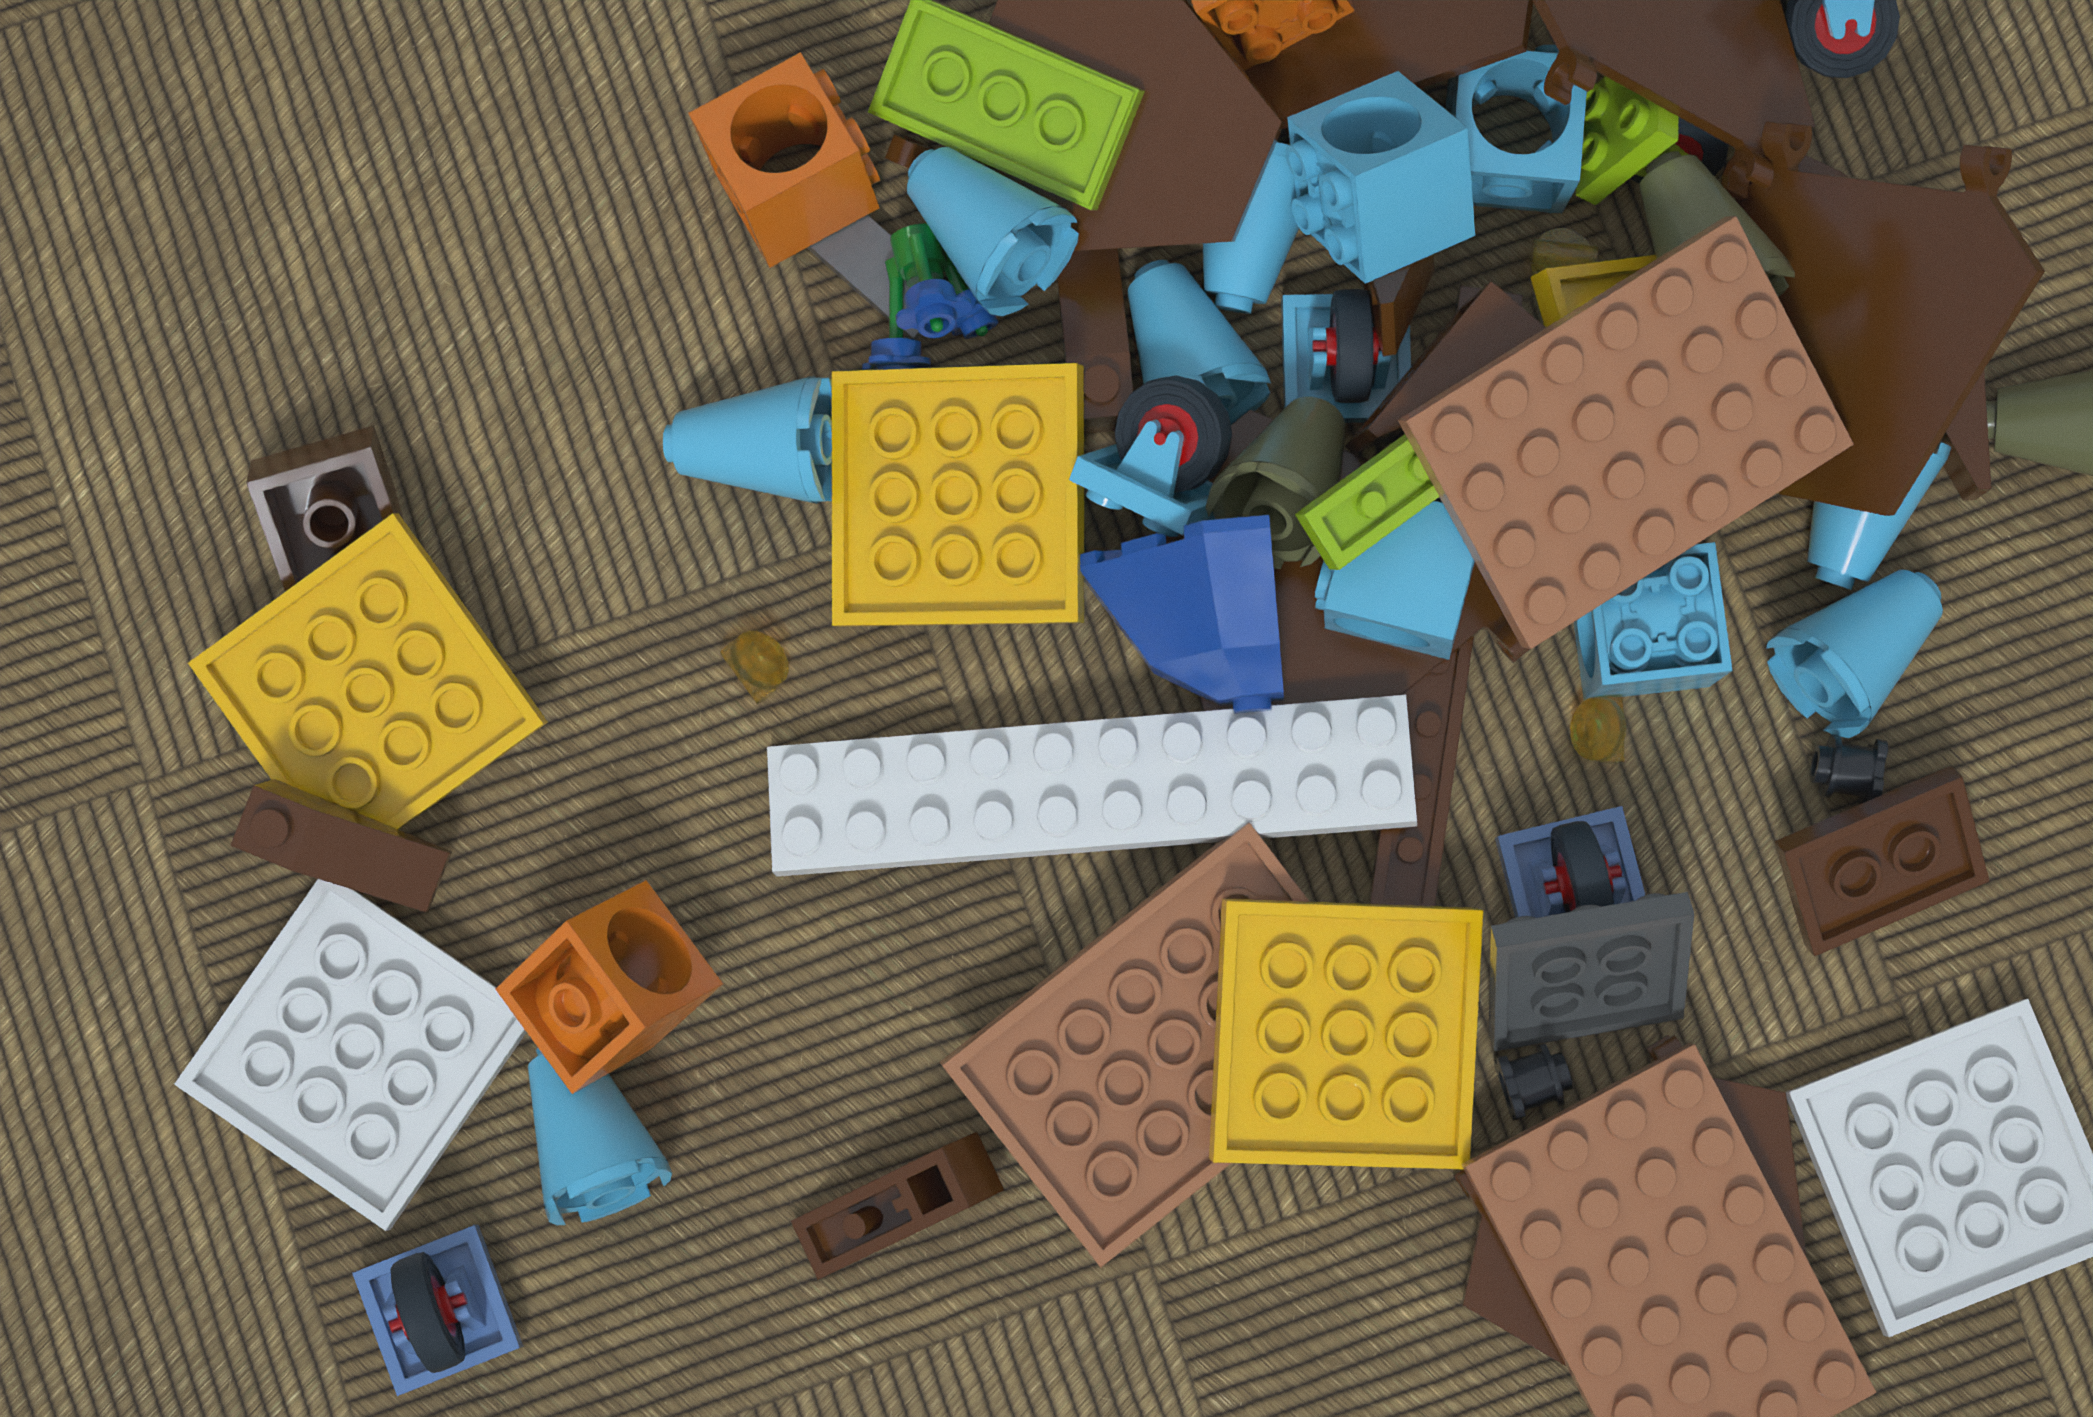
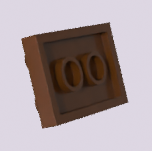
M1952 766L1774 841L1804 945L1814 957L1990 881L1963 777Z

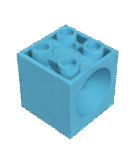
M1541 45L1536 47L1535 51H1527L1448 80L1445 110L1468 128L1473 206L1562 214L1580 182L1587 91L1573 85L1571 102L1566 106L1545 95V78L1559 52L1556 45ZM1495 96H1515L1524 99L1537 107L1545 116L1552 132L1553 143L1548 140L1535 153L1512 154L1502 151L1490 144L1479 132L1473 118L1472 108L1476 104L1481 105Z
M1399 71L1287 117L1290 145L1286 147V159L1294 175L1296 199H1293L1291 207L1295 222L1305 235L1311 234L1329 251L1332 259L1338 265H1345L1365 284L1475 236L1468 128Z
M1433 501L1342 569H1329L1323 561L1315 591V598H1317L1315 608L1324 610L1325 629L1450 660L1475 561L1444 504Z
M1715 542L1696 544L1573 622L1584 701L1707 688L1733 671Z

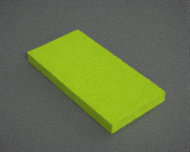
M910 0L868 113L941 145L950 147L957 152L1087 209L1098 210L1145 91L937 1Z

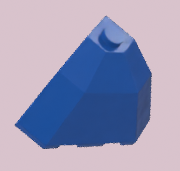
M1269 515L1199 521L1183 526L1184 539L1166 544V534L1156 533L1121 543L1122 550H1094L1080 554V570L1084 576V582L1154 674L1220 706L1233 705L1234 714L1272 711L1271 701L1284 700Z

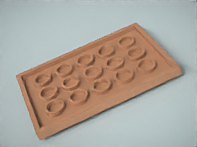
M1736 216L1723 217L1398 419L1400 426L1519 644L1527 649H1532L1854 445Z
M1249 822L1232 836L1217 842L940 1061L943 1068L1100 1268L1231 1164L1213 1163L1209 1159L1222 899L1310 902Z
M1688 1043L1461 1164L1592 1417H1833L1877 1393L1695 1044Z

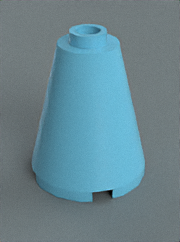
M1276 142L1235 242L1203 244L1204 292L1216 296L1214 304L1219 309L1251 314L1253 303L1266 304L1297 235L1299 227L1295 222L1291 207L1293 199H1296L1294 175L1286 159V147L1288 144Z
M950 147L924 151L913 161L909 168L907 194L978 303L988 313L1005 316L1021 310L1028 305L1021 296L1036 284L1045 291L1057 279L1069 262L1078 243L1079 233L1071 227V223H1077L1076 218L1064 207Z
M1157 260L1141 267L1136 272L1135 280L1129 285L1127 292L1143 385L1150 380L1175 375L1200 381L1218 395L1228 411L1231 425L1249 410L1256 411L1268 399L1270 394L1266 384L1271 383L1267 370L1182 264L1169 263L1167 260Z
M809 376L679 411L676 413L673 423L666 425L664 429V456L667 462L674 463L675 469L680 475L815 504L832 501V380Z
M1942 442L1937 445L1935 452L1929 458L1893 516H1884L1814 501L1807 562L1819 565L1815 578L1852 590L1856 578L1869 582L1945 464L1952 447Z
M1903 569L1898 570L1780 630L1767 643L1766 649L1774 648L1775 655L1767 661L1769 671L1781 692L1803 716L1808 719L1814 712H1817L1831 722L1823 729L1824 731L1832 735L1851 738L1862 732L1870 724L1942 617L1941 592L1934 581L1927 575Z
M537 1048V1057L528 1064L543 1202L549 1222L555 1225H566L562 1214L577 1211L582 1223L617 1213L650 1197L651 1194L647 1184L658 1176L663 1186L670 1182L672 1171L667 1159L611 1076L607 1074L572 1094L539 1048Z

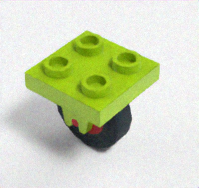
M1605 76L1597 84L1595 83L1594 88L1586 94L1580 182L1576 187V196L1597 205L1630 178L1640 184L1647 175L1645 169L1648 164L1656 158L1673 151H1679L1682 156H1697L1715 176L1725 165L1729 144Z

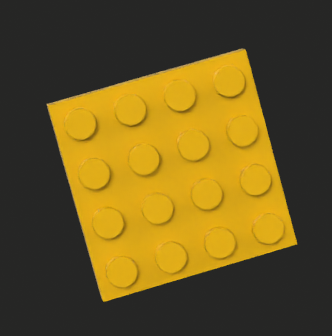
M1063 363L832 371V626L1084 623V576L1080 570V554L1084 553V487L1069 480L1077 457L1084 455L1083 365Z
M392 513L188 662L191 669L271 780H279L398 830L548 723L399 513Z
M1222 899L1209 1159L1213 1163L1463 1169L1461 1164L1470 1160L1483 910L1468 907Z

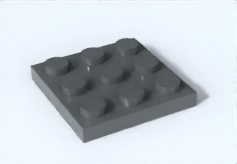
M1688 892L1672 895L1648 894L1632 902L1602 907L1598 905H1584L1568 913L1539 918L1520 916L1504 924L1492 925L1489 1034L1494 1051L1684 1019L1694 923V911Z

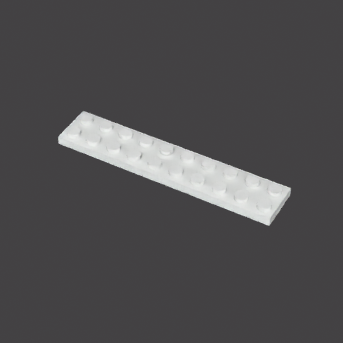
M1406 695L1273 705L1272 711L1234 714L1233 709L767 747L772 872L777 877L1219 842L1224 838L1232 836L1248 822L1261 838L1417 826Z

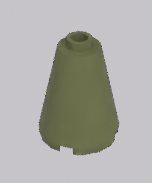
M1673 151L1656 158L1648 164L1645 169L1647 175L1640 182L1639 188L1656 259L1723 217L1736 216L1777 296L1779 297L1786 291L1789 285L1784 276H1795V271L1789 260L1697 156H1682L1679 151Z
M2093 370L1997 388L1996 401H1986L1988 439H1994V452L2093 476Z
M1306 396L1293 400L1217 476L1210 488L1206 503L1208 517L1211 512H1213L1215 519L1269 515L1274 569H1281L1284 561L1303 560L1300 567L1307 566L1321 556L1295 514L1340 482L1346 423L1340 411L1331 403L1317 397Z

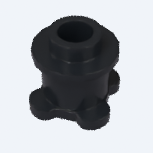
M1831 735L1826 746L1817 745L1814 749L1810 766L1811 783L1819 784L1821 797L1830 798L1833 792L1859 796V805L1881 796L1884 787L1885 762L1888 754L1887 740L1876 739L1874 745L1868 744L1865 747L1842 743L1840 736Z
M1546 1044L1538 1045L1537 1053L1509 1061L1505 1055L1493 1060L1506 1105L1513 1121L1526 1117L1525 1110L1555 1102L1557 1107L1564 1106L1563 1092L1573 1089L1572 1079L1563 1054L1559 1052L1551 1055Z

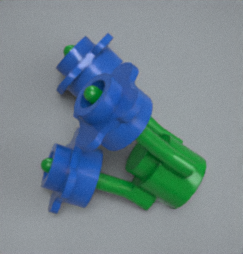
M927 223L901 228L890 237L894 257L885 261L889 278V338L871 342L869 363H863L862 370L930 367L931 359L921 356V342L903 338V329H917L921 335L928 338H940L951 332L953 336L963 334L965 339H972L977 336H985L989 330L999 323L996 318L997 315L988 313L978 303ZM943 272H945V274H946V276H947L949 282L946 281V280H943V278H944ZM906 280L907 286L910 289L905 294L906 309H903L904 281Z

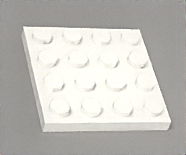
M318 879L174 1085L376 1225L388 1231L396 1223L527 1032L495 990L497 988L495 985L358 891Z
M2028 999L2016 1001L1785 1092L1788 1104L1883 1336H1894L2093 1257V1153Z

